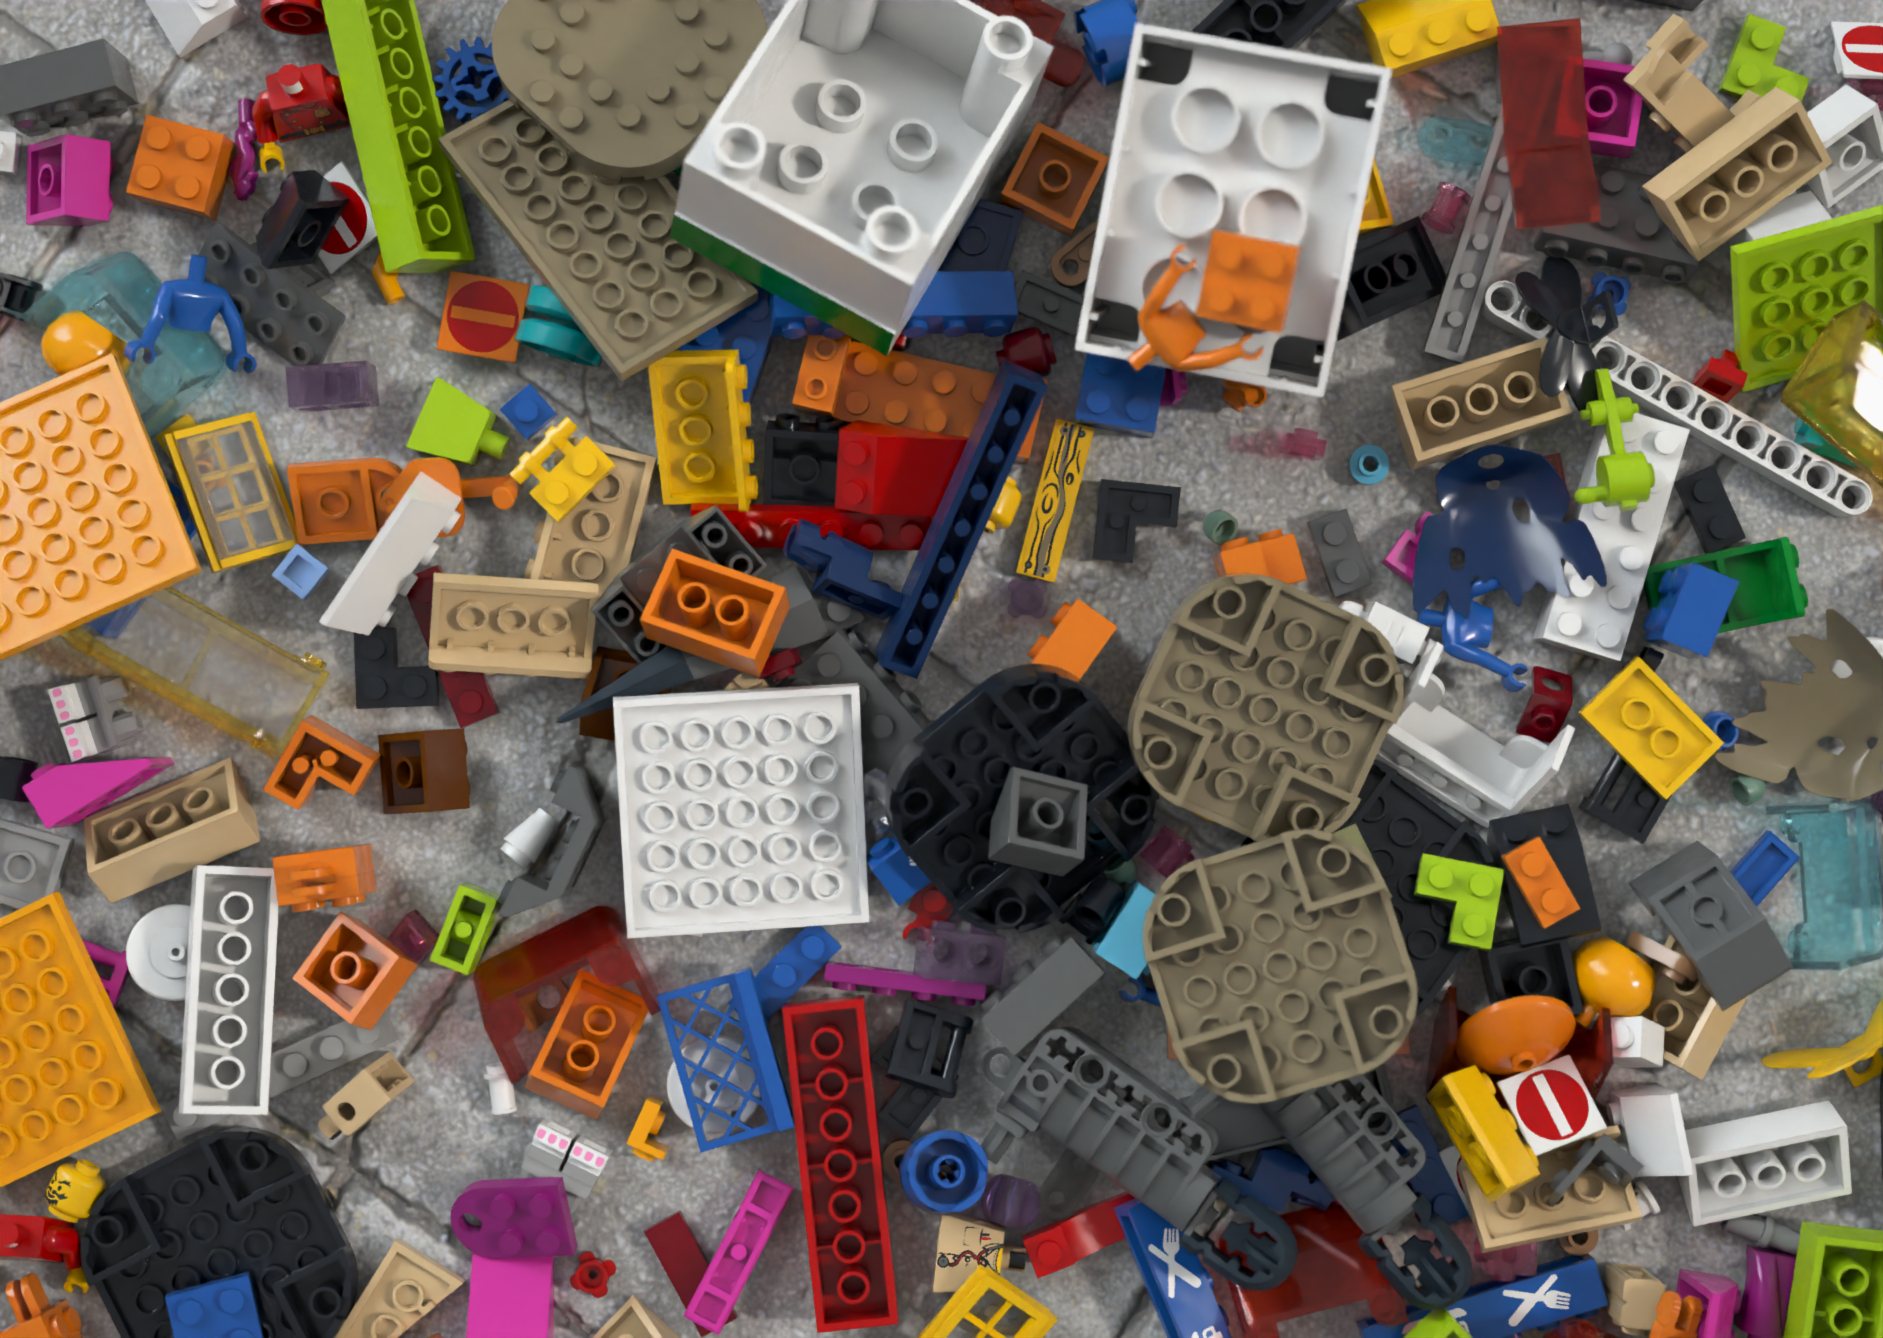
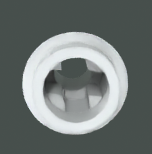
M538 808L535 813L530 815L503 838L506 842L500 850L525 869L530 862L535 864L553 828L558 822L545 811Z

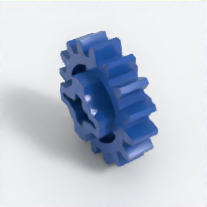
M476 37L472 47H469L464 39L460 40L461 50L457 53L448 47L446 51L450 57L449 61L438 60L436 63L443 71V75L433 76V81L436 85L443 87L435 93L439 101H447L443 108L449 115L457 111L456 119L462 124L467 121L468 117H471V120L509 100L503 88L499 96L493 100L498 88L502 87L494 63L485 65L478 61V58H487L494 61L492 42L486 48L481 37ZM463 65L458 76L454 77L457 69ZM481 75L483 78L481 80L482 87L475 89L473 86L475 84L474 77ZM471 99L477 102L479 107H470L458 100Z

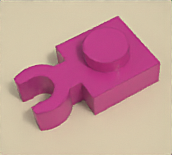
M1429 511L1416 521V534L1406 529L1381 562L1411 586H1413L1416 551L1424 522L1428 516L1432 515Z

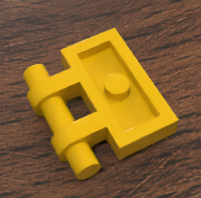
M567 416L556 427L552 425L544 433L546 437L530 453L526 451L518 459L520 463L509 473L520 485L533 474L540 482L529 494L559 523L617 466L587 436L574 446L567 438L578 427ZM559 448L566 456L548 472L541 464Z

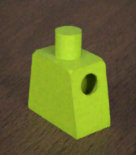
M436 377L406 447L421 454L475 466L482 452L501 460L507 452L511 438L492 430L497 418L495 413L443 379Z

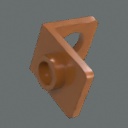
M552 971L509 998L512 1006H510L511 1013L521 1027L526 1026L528 1031L532 1032L543 1023L558 1015L569 990L558 972ZM552 985L558 989L560 1001L556 1007L544 1008L539 1004L537 993L541 987Z

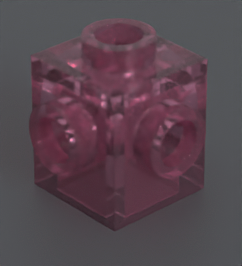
M1475 1238V1261L1480 1262V1267L1487 1274H1492L1491 1279L1510 1282L1516 1281V1275L1536 1276L1537 1242L1482 1253L1479 1240Z

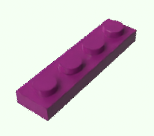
M827 961L824 980L832 981V988L856 991V984L872 986V993L895 996L896 989L912 991L911 998L935 1001L936 994L952 996L951 1003L975 1006L976 999L985 1000L986 980Z

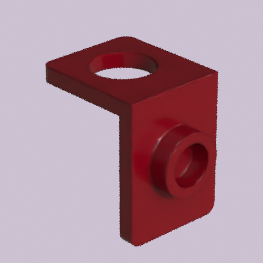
M1534 666L1532 670V694L1516 725V732L1518 734L1549 743L1557 737L1573 704L1572 677L1570 675ZM1551 679L1560 684L1562 690H1552L1545 686L1542 680Z

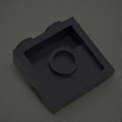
M787 413L776 415L775 420H768L765 435L763 505L835 506L839 430L847 425H840V419L830 416L817 417L815 423L799 422L800 417L798 415Z

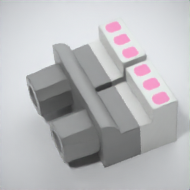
M92 676L76 683L48 689L58 723L70 724L60 729L71 762H85L128 745L127 739L144 731L141 717L137 711L119 715L115 705V701L132 696V690L126 676Z
M544 1118L538 1125L533 1142L520 1169L524 1170L522 1178L563 1177L569 1209L572 1215L582 1200H586L591 1194L613 1150L581 1135L576 1140L569 1158L563 1167L564 1160L577 1133Z

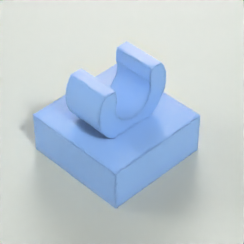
M296 543L272 573V576L302 600L307 601L331 568L303 546Z

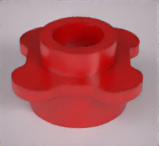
M585 1251L578 1258L580 1265L576 1273L570 1277V1284L576 1290L581 1289L586 1293H592L595 1298L604 1297L608 1292V1280L616 1272V1264L610 1259L603 1261L596 1258L591 1251ZM591 1271H595L597 1273L596 1278L590 1277L589 1274Z

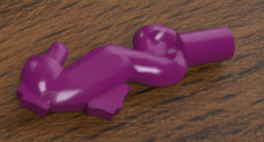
M252 99L238 100L239 127L236 129L234 136L238 152L233 157L228 168L231 177H233L235 188L233 193L241 201L247 200L254 193L259 176L258 172L254 171L256 156L251 146V143L257 139L252 116L254 100Z

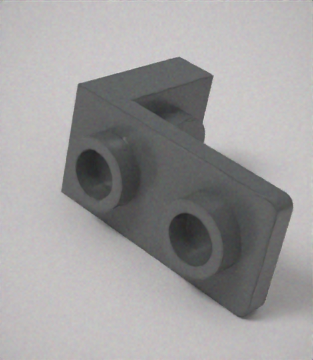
M1605 1133L1596 1143L1588 1139L1573 1157L1579 1163L1571 1172L1563 1168L1548 1185L1553 1190V1193L1546 1202L1554 1207L1591 1163L1598 1167V1171L1604 1179L1612 1184H1619L1623 1189L1630 1184L1643 1165Z

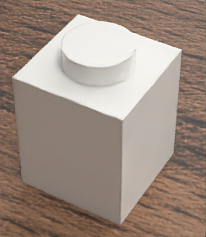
M1644 1017L1605 1018L1603 1058L1625 1068L1663 1067L1665 1027Z

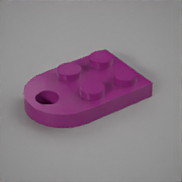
M563 1177L476 1181L462 1190L452 1206L451 1225L455 1235L466 1248L478 1255L488 1258L573 1256L578 1248ZM464 1214L477 1216L482 1225L475 1226L470 1224L465 1219Z

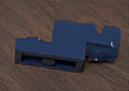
M799 519L797 525L793 524L785 541L783 556L795 561L812 573L817 572L812 592L883 621L900 608L903 598L902 593L891 589L890 585L883 581L867 579L873 558L872 551L860 544L838 536L831 530L821 538L820 526L809 521Z
M1270 1146L1259 1149L1248 1175L1243 1174L1245 1167L1226 1158H1223L1221 1163L1210 1160L1207 1166L1221 1176L1218 1183L1226 1177L1239 1186L1241 1195L1250 1194L1265 1206L1280 1213L1283 1212L1289 1196L1292 1197L1290 1202L1314 1207L1322 1211H1326L1334 1197L1315 1173L1308 1177L1311 1168L1301 1157L1279 1147Z

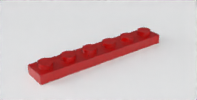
M692 503L690 509L692 517L717 505L750 546L760 548H784L793 524L797 525L799 519H803L820 526L821 538L831 530L838 536L860 544L869 550L919 551L932 522V517L872 515L837 509L835 506L750 504L748 512H739L738 504Z

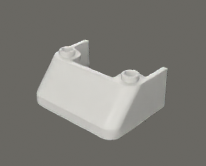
M1437 642L1404 682V696L1400 716L1396 724H1391L1376 759L1398 771L1397 773L1478 824L1488 828L1489 820L1517 815L1558 772L1575 728L1568 724L1548 746L1526 735L1515 736L1503 746L1438 705L1445 694V687L1443 682L1432 674L1444 647Z

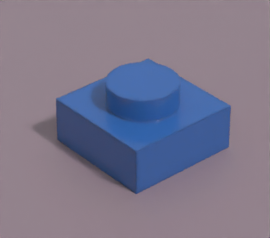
M530 383L499 409L527 441L558 415Z

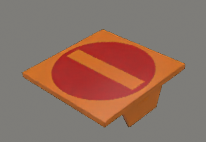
M450 270L437 350L516 363L519 343L514 339L520 320H524L525 303L530 284Z

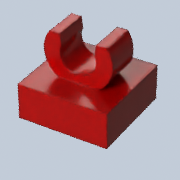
M1725 349L1721 359L1711 357L1696 373L1692 384L1719 400L1728 403L1744 387L1748 373L1736 368L1739 362L1736 354Z

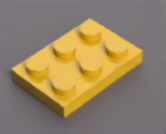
M1635 656L1578 712L1599 736L1664 800H1667L1724 744L1639 656Z

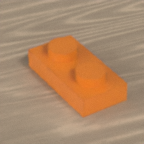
M1535 837L1501 856L1541 928L1545 929L1580 909L1540 837Z

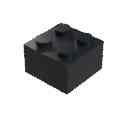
M1518 938L1492 943L1491 950L1489 951L1478 949L1490 1005L1514 997L1540 995L1563 1001L1571 1008L1573 1015L1584 1013L1567 939L1521 949Z

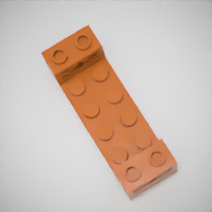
M808 335L792 405L795 411L815 416L836 417L841 422L850 424L856 420L969 438L997 374L890 350L886 356L864 343L852 341L849 335L834 339L826 338L823 335ZM1042 402L1017 455L1016 463L1028 464Z

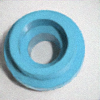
M1375 445L1359 447L1352 453L1349 459L1350 474L1357 482L1364 485H1373L1382 481L1389 471L1387 454ZM1366 457H1371L1376 461V469L1373 472H1368L1363 467V460Z

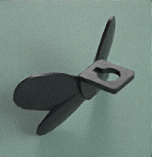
M1547 257L1542 266L1541 279L1530 272H1520L1515 278V284L1525 303L1540 318L1554 327L1540 361L1539 383L1542 392L1547 396L1555 397L1561 393L1566 384L1572 401L1580 412L1581 410H1586L1587 402L1599 400L1595 370L1601 368L1589 346L1617 329L1619 322L1610 291H1603L1580 307L1582 288L1576 268L1564 257ZM1600 305L1604 307L1606 314L1604 325L1601 328L1592 323V319L1596 316L1597 308Z

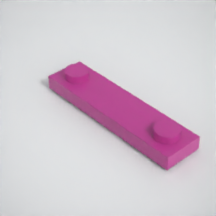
M760 1169L758 1170L683 1317L717 1335L721 1333L794 1187Z

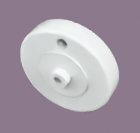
M170 904L150 911L137 922L127 941L126 962L132 978L146 993L162 1000H185L190 905Z
M719 1035L716 1042L736 1053L742 1045V1042L727 1036ZM697 1039L681 1050L682 1055L698 1064L709 1044L701 1039ZM745 1046L741 1055L751 1060L747 1046ZM712 1047L702 1067L723 1078L734 1058ZM738 1060L727 1081L748 1092L756 1077L753 1068ZM673 1061L667 1077L669 1102L676 1115L686 1125L694 1129L676 1064ZM686 1065L690 1079L695 1069ZM698 1072L691 1086L695 1096L709 1103L720 1083ZM757 1084L752 1094L762 1099ZM723 1086L713 1106L734 1117L745 1097ZM749 1099L738 1120L746 1123L754 1115L759 1104ZM697 1104L701 1118L706 1108ZM710 1111L702 1125L705 1133L721 1134L726 1133L731 1122ZM735 1125L732 1131L739 1128V1126Z

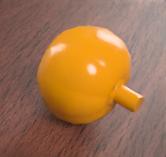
M79 310L63 313L47 326L41 339V354L46 364L56 371L59 377L113 353L118 358L126 378L132 363L124 355L127 343Z
M1605 936L1586 940L1573 951L1571 958L1584 1012L1574 1016L1577 1024L1586 1029L1597 1012L1606 1018L1638 1017L1650 1005L1656 989L1655 971L1635 953Z

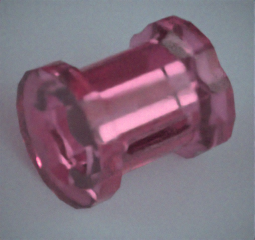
M1440 182L1436 188L1439 193L1429 212H1424L1421 220L1439 232L1453 234L1456 229L1454 222L1463 205L1469 204L1471 196L1453 184Z

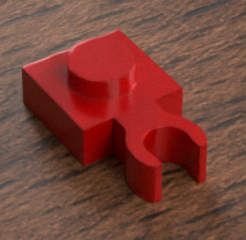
M932 882L914 894L907 909L916 913L917 916L914 921L908 923L904 928L903 939L906 940L910 930L918 928L924 934L919 944V947L922 948L929 940V927L933 922L941 927L946 923L953 906Z

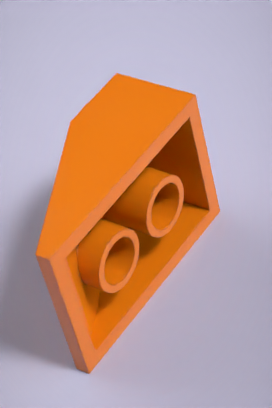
M579 969L529 1073L524 1088L598 1121L652 1001Z

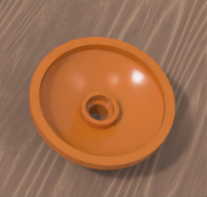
M1540 995L1514 997L1487 1006L1468 1018L1455 1035L1454 1048L1462 1064L1467 1067L1476 1065L1481 1073L1484 1072L1490 1075L1520 1074L1542 1066L1557 1056L1571 1040L1575 1032L1576 1022L1571 1008L1559 999Z

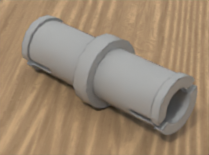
M1747 1215L1721 1221L1722 1231H1728L1753 1240L1755 1246L1761 1248L1770 1246L1793 1254L1795 1257L1797 1256L1800 1231L1775 1223L1773 1217L1764 1215L1761 1218L1755 1215Z

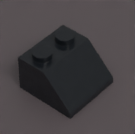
M316 170L293 171L283 180L280 186L281 193L275 204L264 214L262 218L263 225L256 236L261 263L267 269L313 264L350 200Z

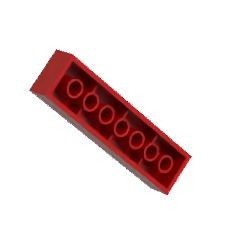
M862 994L785 1003L782 1007L817 1333L898 1324L899 1308L865 996Z

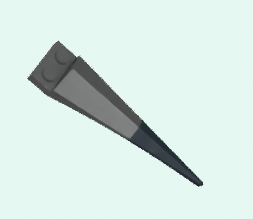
M798 563L794 564L768 581L786 587L790 608L768 657L789 648H799L830 638L842 628H851L863 622L865 618L859 610L812 592L817 572L812 573ZM667 646L559 716L556 723L562 724L613 707V697L651 695L732 668Z

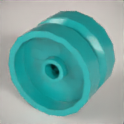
M532 285L525 306L530 312L547 319V321L533 318L520 320L514 340L554 359L596 368L600 367L602 356L550 289L544 286Z

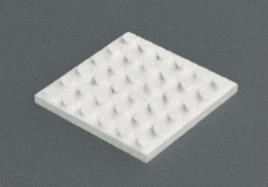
M858 683L613 697L627 939L869 922Z

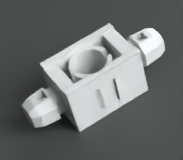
M1342 601L1339 606L1340 609L1359 616L1375 626L1391 644L1396 660L1403 664L1406 662L1413 664L1416 656L1417 660L1421 661L1437 643L1430 638L1424 640L1430 629L1429 627L1376 601L1368 602L1364 610H1362V605L1352 601ZM1442 650L1436 665H1438V663L1440 662L1444 654V650Z

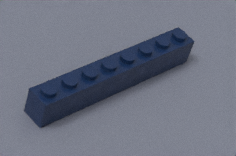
M1003 360L900 592L903 594L900 608L890 615L877 644L876 652L880 666L915 679L918 678L1048 389L1041 374Z

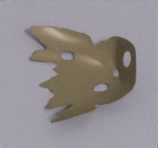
M1827 609V641L1824 642L1808 634H1801L1798 637L1788 636L1789 642L1814 664V673L1803 672L1800 684L1761 680V686L1767 693L1764 699L1766 710L1749 712L1746 717H1738L1732 722L1734 726L1749 731L1757 737L1766 740L1767 743L1756 746L1734 744L1733 753H1716L1714 758L1731 770L1774 784L1786 780L1790 769L1794 767L1801 784L1811 793L1844 800H1861L1883 790V771L1881 769L1883 761V658L1852 623L1834 609ZM1835 660H1842L1850 667L1853 674L1847 678H1839L1831 671V665ZM1824 737L1839 738L1844 743L1845 748L1839 755L1824 750L1817 742ZM1870 737H1877L1879 742L1870 750L1866 745Z

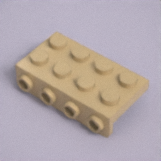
M573 435L567 438L574 446L582 440ZM594 442L617 466L560 523L548 512L545 520H539L534 536V542L539 543L536 558H530L527 563L524 579L596 583L599 588V599L617 574L632 562L658 459ZM559 448L555 452L554 465H557L566 456Z
M434 572L428 666L431 669L444 672L465 671L481 672L487 675L498 673L523 675L525 677H562L568 680L587 679L592 670V650L596 615L591 609L598 601V584Z
M1618 1125L1608 1126L1602 1131L1536 1156L1539 1163L1537 1169L1540 1175L1531 1182L1490 1204L1465 1162L1461 1159L1457 1170L1482 1253L1638 1222L1642 1215L1631 1182L1625 1189L1619 1184L1608 1182L1601 1176L1598 1167L1594 1163L1587 1167L1554 1207L1546 1202L1553 1193V1190L1548 1185L1563 1168L1571 1172L1579 1163L1573 1157L1588 1139L1596 1143L1605 1133L1618 1144L1617 1139L1621 1134ZM1519 1138L1523 1145H1528L1525 1138Z

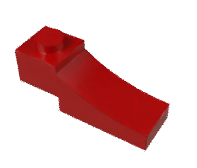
M1123 1192L1058 1217L1059 1221L1021 1235L1037 1279L1072 1266L1080 1259L1125 1239L1113 1208L1135 1198L1129 1193Z

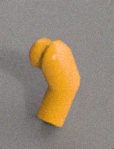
M380 250L372 268V276L387 305H392L404 299L405 294L397 280L399 273H386Z

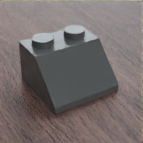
M1012 767L1008 773L991 820L988 859L1063 877L1084 860L1088 785Z

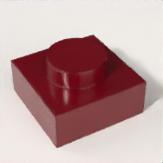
M789 648L769 657L759 679L771 677L773 683H776L796 674L793 667L803 663L797 648Z

